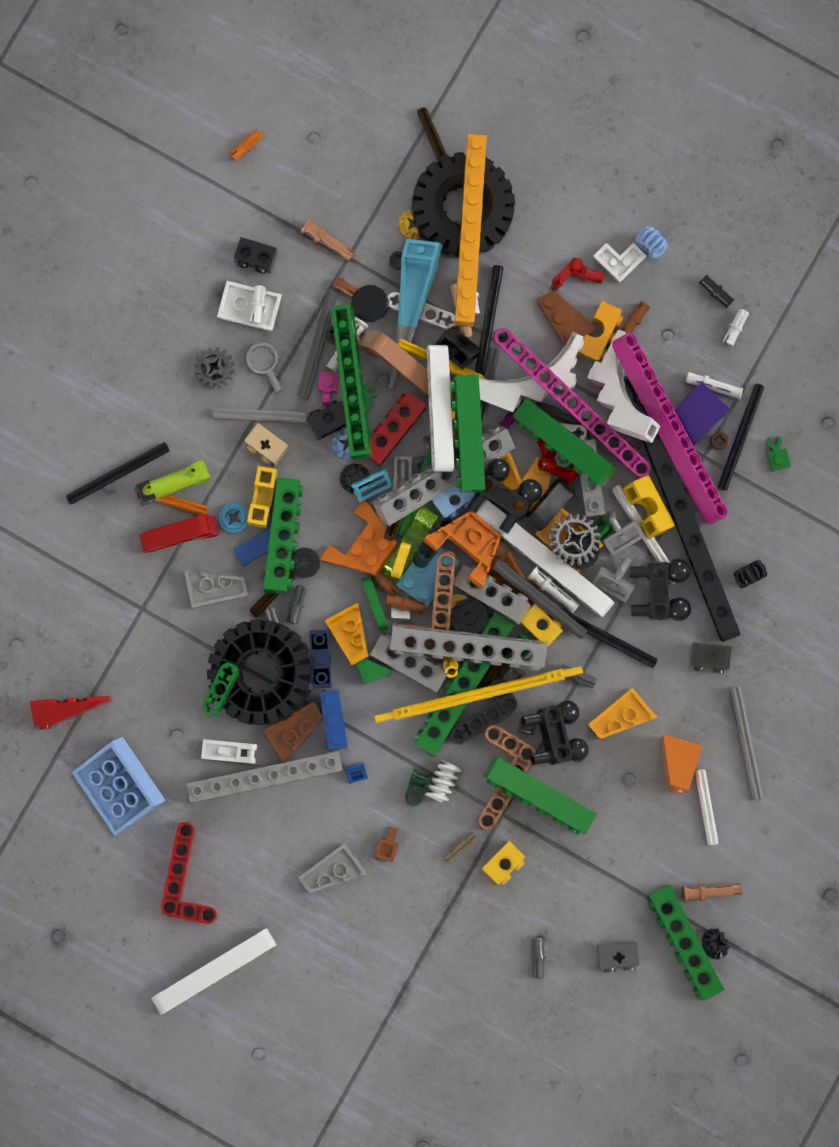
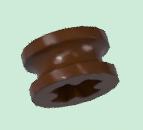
M723 432L714 433L710 440L711 446L716 450L724 449L728 444L727 435ZM718 436H720L721 440H724L725 442L722 443L721 446H719L718 443L714 441V439H717Z

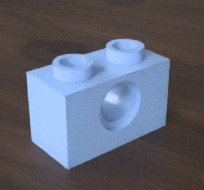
M455 485L432 499L431 503L442 518L446 517L453 520L459 515L458 511L463 507L468 509L467 506L475 494L459 493V488H456ZM454 496L458 497L460 503L452 505L449 499Z

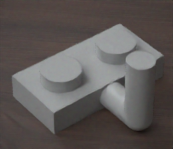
M613 511L609 513V523L615 531L604 537L603 542L612 556L644 538L645 533L635 519L621 527L616 520V513Z
M625 557L616 574L601 567L592 584L626 603L635 587L634 584L622 578L631 563V559Z

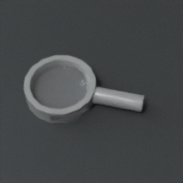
M260 342L254 344L247 352L246 361L248 367L257 375H267L275 392H281L283 389L273 372L278 365L279 359L276 349L268 343Z

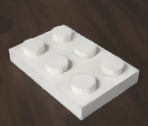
M227 281L217 318L273 332L282 294L265 290L263 303L265 307L262 311L261 324H254L249 322L251 314L250 303L253 301L254 287Z

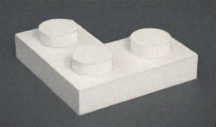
M606 243L593 256L619 283L647 257L634 243L621 255Z

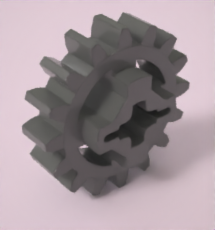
M209 347L208 353L203 350V356L196 357L199 363H194V367L198 368L194 373L199 375L197 377L198 381L204 380L203 386L209 384L210 389H213L214 385H217L218 389H220L221 383L227 385L226 380L233 379L230 373H235V369L231 368L235 363L230 361L232 359L231 355L225 356V349L220 352L219 347H216L215 351H212L211 347ZM224 360L227 363V371L222 367ZM217 364L218 370L214 369L212 371L211 366L215 367ZM202 365L207 368L205 376L202 373ZM215 377H221L220 379L213 380Z

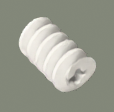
M441 760L444 764H438L437 766L441 771L434 772L438 778L431 779L435 786H428L432 793H425L426 796L441 803L442 801H449L445 794H452L448 787H455V784L451 780H458L455 772L462 771L459 767L444 760Z

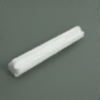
M705 769L696 770L695 776L707 843L709 846L717 845L718 837Z

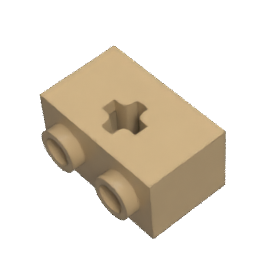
M259 423L244 440L247 445L245 448L254 455L258 453L262 456L261 460L268 466L272 464L276 467L289 450V446ZM262 443L265 445L269 443V450L267 448L262 450Z

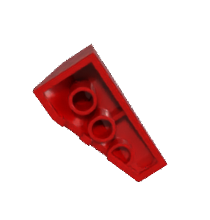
M85 697L83 700L67 698L62 702L56 699L30 701L34 726L39 727V730H49L51 726H56L112 702V697Z

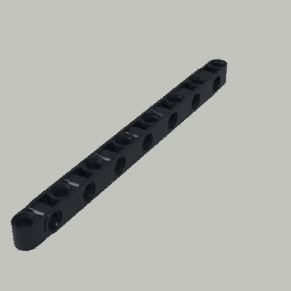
M625 376L626 392L632 405L637 411L648 416L642 404L636 405L633 402V398L638 397L628 376ZM657 433V438L652 443L643 440V445L721 642H725L740 636V631L677 469ZM667 467L670 469V474L663 475L660 469ZM681 502L684 505V510H676L674 504ZM692 537L696 538L698 541V545L694 547L691 546L688 542V539ZM709 573L712 576V581L705 582L702 575ZM717 609L725 610L726 616L724 618L718 617L716 614Z

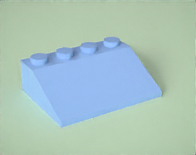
M123 737L111 741L72 772L114 836L166 801Z

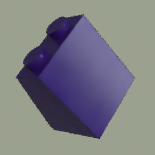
M701 382L675 409V412L693 446H695L726 415L729 408Z

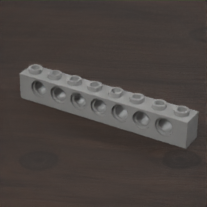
M494 425L488 429V432L482 435L484 467L492 459L500 458L516 448L507 428ZM493 440V444L489 448V443ZM457 451L454 452V469L452 472H446L441 477L442 472H434L431 464L423 472L412 475L405 483L396 485L389 493L378 496L377 500L372 503L381 521L390 526L455 486L456 476H459L458 469H455ZM430 479V483L426 487V482ZM414 489V494L410 497V492ZM398 499V504L394 506L395 500Z
M393 624L390 650H394L396 654L413 652L414 656L421 657L425 656V654H431L433 658L438 659L448 656L452 657V660L463 661V658L471 659V662L482 663V661H490L492 665L509 663L510 667L520 668L521 665H527L529 669L540 670V667L545 668L547 642ZM409 636L414 637L416 643L408 645L405 639ZM427 639H433L435 646L429 648L425 646L424 642ZM452 641L455 647L447 650L444 647V643ZM471 643L474 649L471 652H466L463 649L464 644ZM489 645L493 648V652L485 654L482 648ZM504 648H510L513 652L510 656H504L501 651ZM529 650L532 655L530 658L525 659L521 656V652Z
M337 751L191 782L186 785L190 803L193 804L343 772L340 754Z

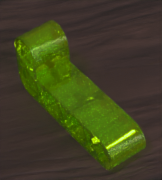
M421 506L409 529L399 542V546L383 567L382 571L392 577L391 573L401 543L405 542L411 544V549L402 575L413 560L416 550L437 523L438 516Z

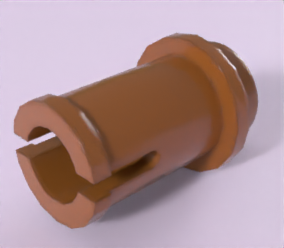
M337 277L332 287L335 288V291L339 290L352 299L354 294L348 291V289L355 293L358 288L344 281L343 277Z

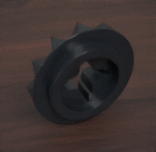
M352 463L345 466L340 474V483L344 490L354 494V489L351 486L352 479L349 476H354L357 471L358 478L360 479L370 475L367 468L361 464ZM367 482V483H365V484L359 486L358 488H361V487H363V486L369 484L370 482Z
M300 548L296 550V553L292 554V560H295L294 571L292 572L299 578H309L317 573L320 568V558L314 550ZM303 555L307 561L312 562L308 564L307 571H305L302 565H297L302 562Z
M711 928L702 936V946L705 953L710 958L716 960L728 954L727 950L730 948L727 945L729 939L724 937L725 932H719V929ZM715 940H716V942H717L720 946L717 947V945H716L714 942H712V941H715Z

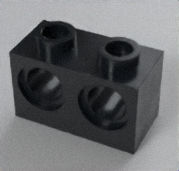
M240 237L234 255V262L241 268H255V271L261 274L271 273L277 255V248ZM248 250L251 252V255L248 258H244L241 256V253ZM262 256H267L269 261L261 263L259 259Z

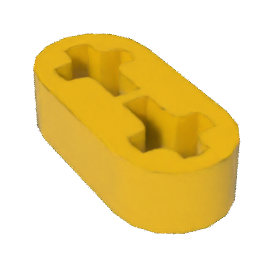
M401 543L391 573L392 577L401 578L411 544Z

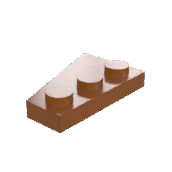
M554 290L537 299V303L563 346L566 345L572 332L580 334L584 339L586 334L591 335L598 331L595 325Z

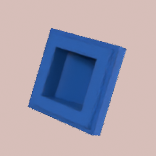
M363 762L345 767L349 784L368 778Z

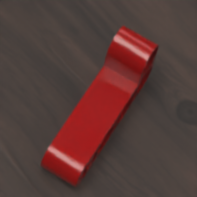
M204 514L152 529L139 535L143 552L151 553L198 538L216 537L219 535L215 516Z

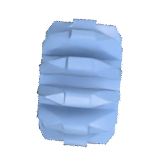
M646 226L635 238L637 245L651 258L657 259L668 247L666 239L653 227Z

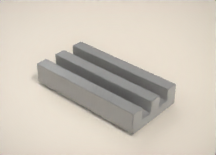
M394 456L393 488L397 485V460H401V483H405V460H409V480L412 476L413 456Z

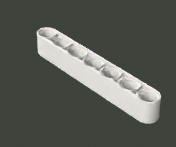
M428 345L427 375L432 470L434 472H452L454 469L448 346Z
M266 928L151 999L160 1015L275 947L277 944Z

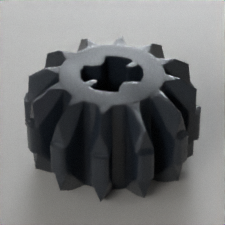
M756 560L736 570L733 575L740 588H745L765 578L768 573L762 561Z

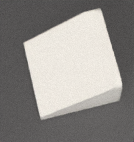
M392 606L391 619L410 620L411 611H401V608Z

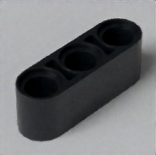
M561 477L558 478L529 510L525 518L538 531H541L572 497L574 490Z
M446 517L442 518L429 534L452 523L453 520ZM423 541L413 556V563L420 568L426 567L445 542L437 551H434ZM420 554H424L426 558H422Z

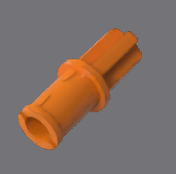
M256 129L246 139H241V143L229 154L237 162L248 151L251 152V148L263 139L262 133Z

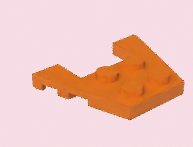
M364 500L356 508L354 514L367 522L368 525L345 555L329 545L320 557V560L324 563H332L336 566L347 567L376 576L399 545L395 539L390 541L384 538L386 527L368 502Z
M470 511L445 527H441L436 532L427 535L423 541L434 551H437L447 538L450 539L478 563L477 567L467 578L481 589L486 582L501 534L475 512Z

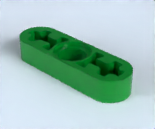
M368 576L361 579L379 631L389 628L371 577Z
M225 663L220 667L202 705V709L207 715L214 716L221 712L239 675V669L235 664ZM226 668H231L233 674L227 676ZM226 678V680L229 681V684L226 681H221L220 679ZM219 684L225 686V692L222 695L216 692V687ZM212 696H215V697H217V698H221V700H220V701H219V700H216V701H215L216 698H212ZM209 703H214L216 709L210 711Z

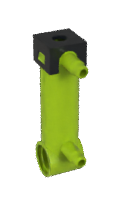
M201 460L155 480H147L136 484L134 490L141 506H144L160 497L192 485L202 484L210 480L211 476L204 460Z

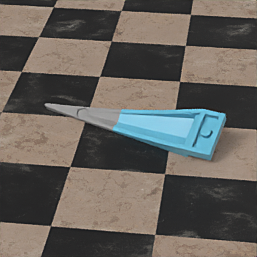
M406 239L401 257L396 344L399 339L411 343L439 267L438 260L443 246L440 243ZM393 369L390 377V390L394 389L399 376Z

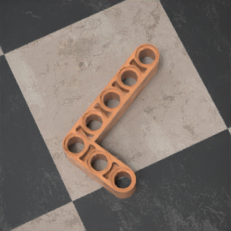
M367 330L358 341L359 349L367 355L379 357L429 399L427 369L384 333Z
M445 550L441 552L437 560L432 625L406 622L398 623V625L450 630L456 557L452 551ZM449 556L452 559V563L446 565L442 562L441 558ZM440 576H449L450 582L447 584L442 583ZM446 594L449 600L443 603L439 601L438 596ZM444 613L447 619L439 621L436 615ZM409 636L405 639V642L415 644L416 639ZM427 639L424 644L435 646V641Z
M496 725L488 727L485 732L486 741L512 756L514 760L511 765L521 767L522 771L526 773L532 763L530 759L522 758L521 753L523 750L528 749L534 754L536 753L535 749ZM490 730L498 731L499 737L496 740L489 738L488 732ZM506 740H513L516 744L515 748L512 750L505 747ZM498 786L479 817V826L484 830H490L495 826L511 799L510 796L503 793L502 787ZM495 799H499L503 803L502 808L499 810L492 807V801ZM484 816L492 818L493 823L491 826H484L482 824Z

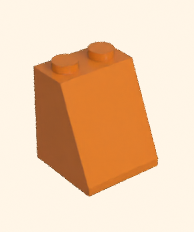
M665 734L661 737V748L667 787L671 788V792L682 795L690 789L702 745Z

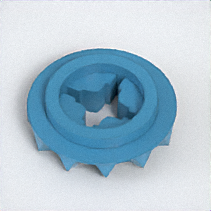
M229 503L221 509L219 523L227 532H241L248 525L249 513L243 505ZM239 511L237 518L241 523L234 521L230 524L231 518L227 514L235 515Z

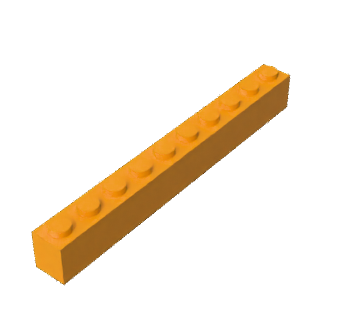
M468 134L466 141L455 326L473 327L475 322L487 135Z

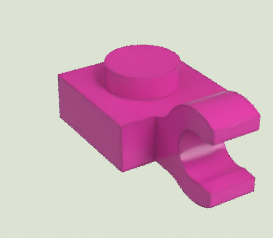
M319 372L318 391L323 392V405L331 402V392L337 393L339 373Z

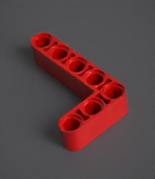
M182 822L176 830L161 911L169 917L212 924L218 917L215 908L181 901L195 837V827L189 822ZM183 826H190L191 834L189 836L181 834ZM180 845L187 847V853L183 856H180L177 852V848ZM176 864L183 866V872L179 875H176L173 871V867ZM172 883L179 885V891L176 894H172L169 891ZM169 902L175 904V911L173 913H168L165 910V906ZM187 906H192L195 910L194 915L191 917H187L184 913ZM206 910H211L214 914L213 919L210 921H206L203 917Z

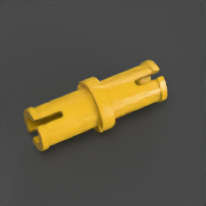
M444 656L443 669L448 677L453 678L457 675L458 662L452 660V657Z

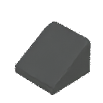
M505 663L497 678L508 682L521 679L526 673L520 668L510 667L509 663Z

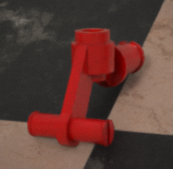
M572 258L566 267L552 279L551 289L558 291L570 275L578 276L583 282L588 280L602 284L604 272L588 269L582 263V259Z
M540 438L537 441V445L542 453L541 459L538 460L539 470L562 477L570 485L577 478L578 472L573 469V466L571 470L557 466V462L554 459L556 452L544 446L546 442Z

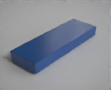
M271 527L233 549L243 567L268 552ZM281 533L279 538L286 540L289 538V534Z

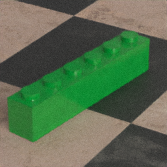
M456 375L453 381L450 382L451 393H454L451 408L452 412H455V419L452 421L453 431H456V438H454V450H457L455 469H458L459 475L456 476V488H459V493L483 492L485 490L479 375Z
M528 398L523 401L513 414V417L517 419L515 422L524 430L526 427L531 430L530 435L539 441L541 438L545 441L544 446L550 451L556 450L559 452L560 455L558 457L566 463L570 461L574 464L573 469L581 475L583 472L588 475L587 480L593 485L597 486L599 484L604 487L618 469Z
M493 757L483 775L484 778L488 779L486 783L495 788L497 786L504 789L503 793L512 798L516 795L521 798L519 802L528 807L530 805L537 808L535 811L543 816L549 814L553 817V822L561 826L563 823L568 825V830L576 835H579V833L586 835L597 815L499 757Z

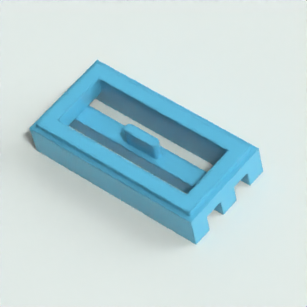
M384 468L351 484L358 502H362L393 486L387 470ZM384 475V477H382V478H380V479H378V480H375V481H373V482H371V483H369V484H367V485H365V486H363V487H361V488H358L359 486H361V485H363V484H365V483H367V482H370V481H372V480H374V479H376V478H378V477ZM384 481L387 482L386 484H384V485H382V486H380V487H378V488H376V489H374V490H372V491H370V492H368V493H366V494H364V495L361 496V493H362V492H364V491H366V490H368V489H370V488H372V487H374V486H376V485H378V484H380V483H382V482H384Z

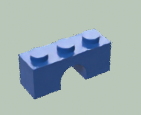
M339 689L319 692L329 751L347 749L348 744Z

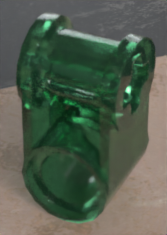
M414 768L405 793V803L408 806L417 807L420 805L424 793L429 786L431 774L425 775ZM416 793L419 796V800L412 803L408 800V795Z

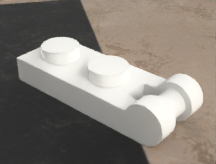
M203 739L201 759L255 764L256 758H254V754L257 751V745ZM241 749L247 750L246 757H241Z

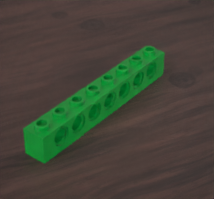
M350 304L331 307L350 456L353 460L372 458L373 453L354 309Z
M495 612L493 616L489 614L488 625L480 634L488 635L490 630L495 629L498 631L499 636L508 637L515 623ZM486 645V647H488L489 649L488 654H491L493 652V648L489 645ZM469 647L467 652H471L474 648ZM466 659L463 665L459 664L457 676L454 681L449 680L444 689L447 691L444 697L475 690L489 669L490 661L477 663L479 669L476 672H471L468 669L471 659ZM465 678L469 681V686L461 688L458 685V681ZM467 703L436 710L434 714L429 713L424 721L427 724L423 731L420 729L414 738L417 740L415 745L435 757ZM441 711H446L449 714L447 721L439 720L438 714ZM430 728H437L439 730L438 737L431 738L428 735V730Z

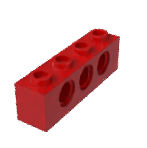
M410 391L406 395L403 393L399 397L397 407L395 409L391 408L385 415V422L383 424L379 423L373 431L375 433L371 438L373 457L368 459L379 467L382 466L427 409V405ZM403 409H407L410 412V415L406 418L401 417L399 414ZM390 424L398 426L396 432H390L387 428ZM384 439L387 444L384 447H378L376 441Z

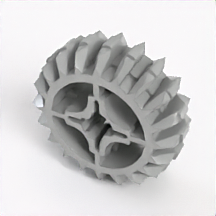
M568 514V521L562 516V524L556 521L555 526L557 528L552 527L550 530L554 534L549 535V539L554 541L550 542L549 546L556 547L551 552L552 554L559 552L556 559L559 560L563 556L564 564L569 559L571 560V566L574 565V560H577V564L581 565L582 558L585 563H588L587 555L590 558H594L595 555L592 551L598 552L599 550L598 547L594 546L601 543L600 540L595 539L600 537V533H594L598 527L593 526L591 528L590 526L593 521L589 520L586 523V516L579 520V514L575 515V519H572V515ZM577 525L584 528L585 531L577 532L570 526ZM565 528L568 539L560 544L559 534ZM571 535L574 536V538L580 537V539H578L577 541L578 544H576L575 541L569 542L572 538ZM589 535L590 546L584 551L582 540ZM572 547L579 554H570L564 549Z

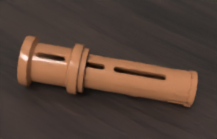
M310 218L300 232L313 238L315 243L320 242L347 261H350L356 252L326 233L325 228H320L312 223Z
M741 883L705 886L704 884L691 887L682 886L684 903H687L688 900L704 901L706 898L742 896L743 893Z

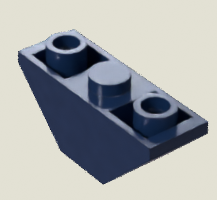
M329 630L309 631L310 654L314 663V667L311 668L312 674H314L312 688H332Z

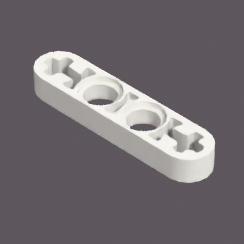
M392 292L388 296L389 308L398 312L399 303H396L394 306L391 299L398 297L399 301L400 293ZM425 303L419 321L446 331L455 326V315ZM428 310H433L436 313V317L429 320L425 317V313ZM439 313L443 314L441 316L442 319L447 320L448 317L451 318V322L453 324H449L448 326H446L445 321L440 320V323H437L439 319Z

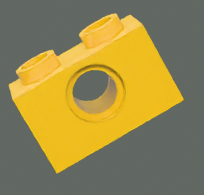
M535 604L527 612L520 625L537 641H546L548 648L563 632L561 629L562 625L556 619L551 620L547 616L548 613ZM538 621H545L547 628L545 630L538 629Z
M508 841L482 870L497 885L500 883L504 885L512 877L510 873L514 869L518 871L525 864L523 860L526 857ZM502 859L510 861L511 865L508 870L500 868L499 863Z

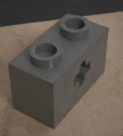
M637 942L597 946L599 969H604V973L616 972L618 967H623L624 971L635 970V966L639 965ZM616 952L623 955L624 959H620V963L617 960H613V956L617 954Z

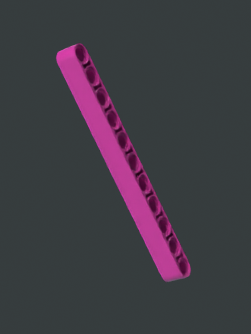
M500 328L493 333V341L630 472L638 477H645L649 474V463L509 330ZM501 331L507 334L506 341L502 343L497 338ZM514 345H519L521 348V352L517 356L511 352ZM528 358H532L535 362L534 367L528 369L525 365ZM542 371H546L549 376L545 382L539 379V374ZM557 384L562 386V392L559 395H555L553 392V388ZM571 397L576 400V405L573 408L567 406V400ZM587 410L590 413V418L587 421H583L581 413ZM597 424L603 425L604 430L601 434H596L595 432ZM611 437H616L617 439L615 447L609 446L608 441ZM625 450L631 452V457L628 460H624L622 457V453ZM639 463H643L645 466L642 473H637L636 466Z
M629 332L615 339L612 342L613 350L648 416L660 425L657 433L703 520L710 525L726 518L728 514L727 508L637 338Z

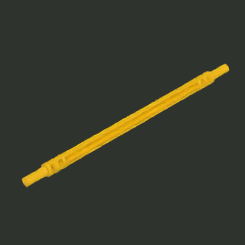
M582 666L566 670L561 668L393 709L391 712L375 715L374 717L376 723L391 719H404L565 680V677L582 674L583 669Z

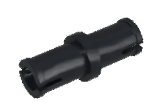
M707 274L699 282L711 294L710 296L712 298L715 297L726 309L735 300L722 289V285L716 284Z

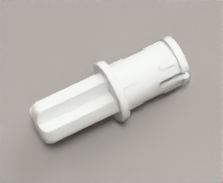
M257 285L254 288L253 301L250 303V323L261 324L262 311L265 307L263 303L266 288L264 286Z
M739 309L732 324H729L730 327L723 339L725 344L734 346L739 333L743 331L742 327L749 315L746 310Z

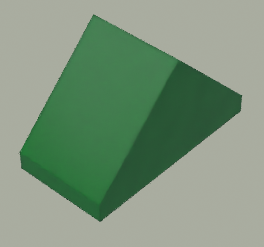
M367 659L356 663L364 685L387 677L391 673L390 669Z

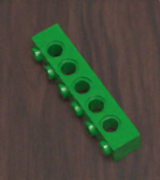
M277 477L264 593L287 595L288 590L292 589L293 579L289 578L290 571H294L295 560H292V552L296 553L297 541H294V535L298 534L299 523H296V518L301 514V504H298L299 497H303L304 486H300L299 479ZM286 496L294 498L291 503L283 501ZM285 514H288L292 518L291 520L285 522L281 519V517ZM281 533H287L289 534V538L286 540H281L279 538V535ZM280 551L287 553V556L283 559L278 558L276 555ZM277 570L285 572L282 577H276L274 573Z
M668 885L649 895L650 900L647 903L651 911H656L658 915L656 920L660 928H665L668 934L665 936L668 944L675 947L677 952L674 955L679 964L683 963L686 969L683 972L687 980H692L695 986L692 989L697 999L701 998L702 1001H705L724 991V987L671 886ZM664 903H668L671 906V912L667 915L661 911V906ZM674 920L680 923V929L677 932L672 931L670 928V924ZM682 938H686L689 941L687 949H682L679 945ZM693 955L699 960L698 965L695 967L690 966L688 962L689 958ZM701 973H705L708 977L705 984L698 982V975Z

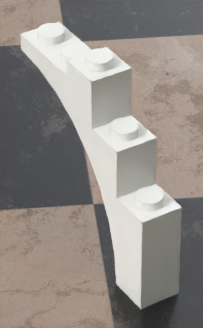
M618 330L612 342L626 333ZM611 342L602 363L595 361L587 378L595 386L603 388L599 393L597 401L604 408L613 411L609 415L607 424L614 431L652 443L660 425L652 418L637 411L632 405L626 392L624 369L613 350Z
M572 332L566 345L557 357L546 365L570 389H573L576 384V375L570 372V370L575 367L577 361L575 357L584 344L583 336ZM542 371L539 374V379L542 382L548 380V373ZM529 375L506 381L488 380L479 377L480 400L514 412L515 408L519 407L521 402L520 395L542 402L548 395ZM557 384L554 386L555 388L562 390L561 385Z

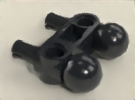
M495 458L487 464L486 473H484L485 482H492V489L476 492L467 507L477 513L485 499H490L507 510L508 515L499 529L509 534L517 520H523L528 514L529 509L533 505L532 503L540 499L542 487L538 481L526 479L519 485L518 494L500 483L506 480L510 474L508 462L502 458ZM518 502H522L525 505L524 510L521 512H516L514 509L515 504Z
M674 559L669 563L657 561L649 562L647 566L630 567V578H647L650 586V602L646 605H631V616H649L651 620L670 618L675 621L686 620L691 614V604L682 597L673 598L669 602V580L674 583H681L687 580L690 575L688 563L683 559ZM658 566L664 569V574L659 577L653 573L654 568ZM657 605L665 607L666 610L663 614L658 615L655 613L654 609Z
M564 700L558 705L540 708L535 714L521 717V723L524 728L534 725L540 726L545 751L530 755L532 765L547 762L551 765H558L569 761L581 762L587 757L589 746L586 741L581 738L569 740L565 724L575 723L579 717L580 709L576 703ZM548 712L553 716L552 721L547 717ZM557 749L562 753L561 758L557 756Z

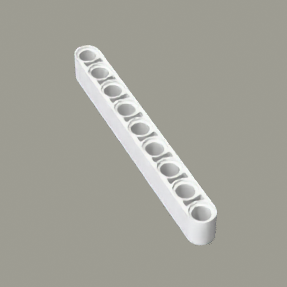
M485 499L476 514L498 531L505 542H508L510 546L535 566H538L545 574L552 577L556 583L601 618L606 615L614 605L613 600L567 563L564 564L561 558L559 560L556 559V554H552L551 550L517 523H515L509 534L499 529L507 515Z

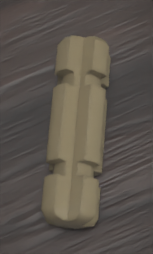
M472 832L444 855L448 863L453 862L456 856L461 855L470 847V844L477 841V837Z

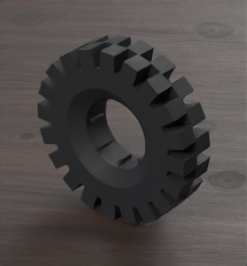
M464 152L454 153V156L451 157L447 154L440 157L438 162L435 163L433 161L427 166L426 171L422 172L417 180L412 197V215L422 238L425 237L429 242H437L443 245L442 254L448 256L451 253L455 254V257L458 258L461 224L447 217V211L443 209V201H446V195L450 191H456L457 188H463L466 156ZM487 157L485 158L479 255L480 252L485 251L486 253L493 249L496 243L499 244L505 237L515 211V195L512 194L513 187L510 180H506L505 172L500 167L496 168L493 165L494 162Z
M261 619L251 620V622L244 621L236 624V628L228 629L223 634L224 638L222 640L218 639L213 648L216 651L214 654H210L208 663L211 664V669L207 670V679L211 680L213 684L223 664L232 663L239 669V675L222 709H225V713L231 718L254 725L277 724L280 720L285 721L292 717L291 713L294 711L298 712L304 705L302 703L303 699H308L311 692L308 689L309 684L314 682V674H311V668L314 667L313 658L308 656L310 650L307 644L300 640L302 637L281 623ZM258 652H266L268 657L273 658L276 662V669L278 670L277 679L269 690H261V693H254L251 691L252 688L246 687L243 682L242 668L249 656L252 654L258 655ZM226 668L225 672H227V676L232 675L233 672L231 671V668ZM226 678L220 679L221 681H226L229 684V681L226 680ZM223 684L217 685L216 692L222 695L225 692V686Z

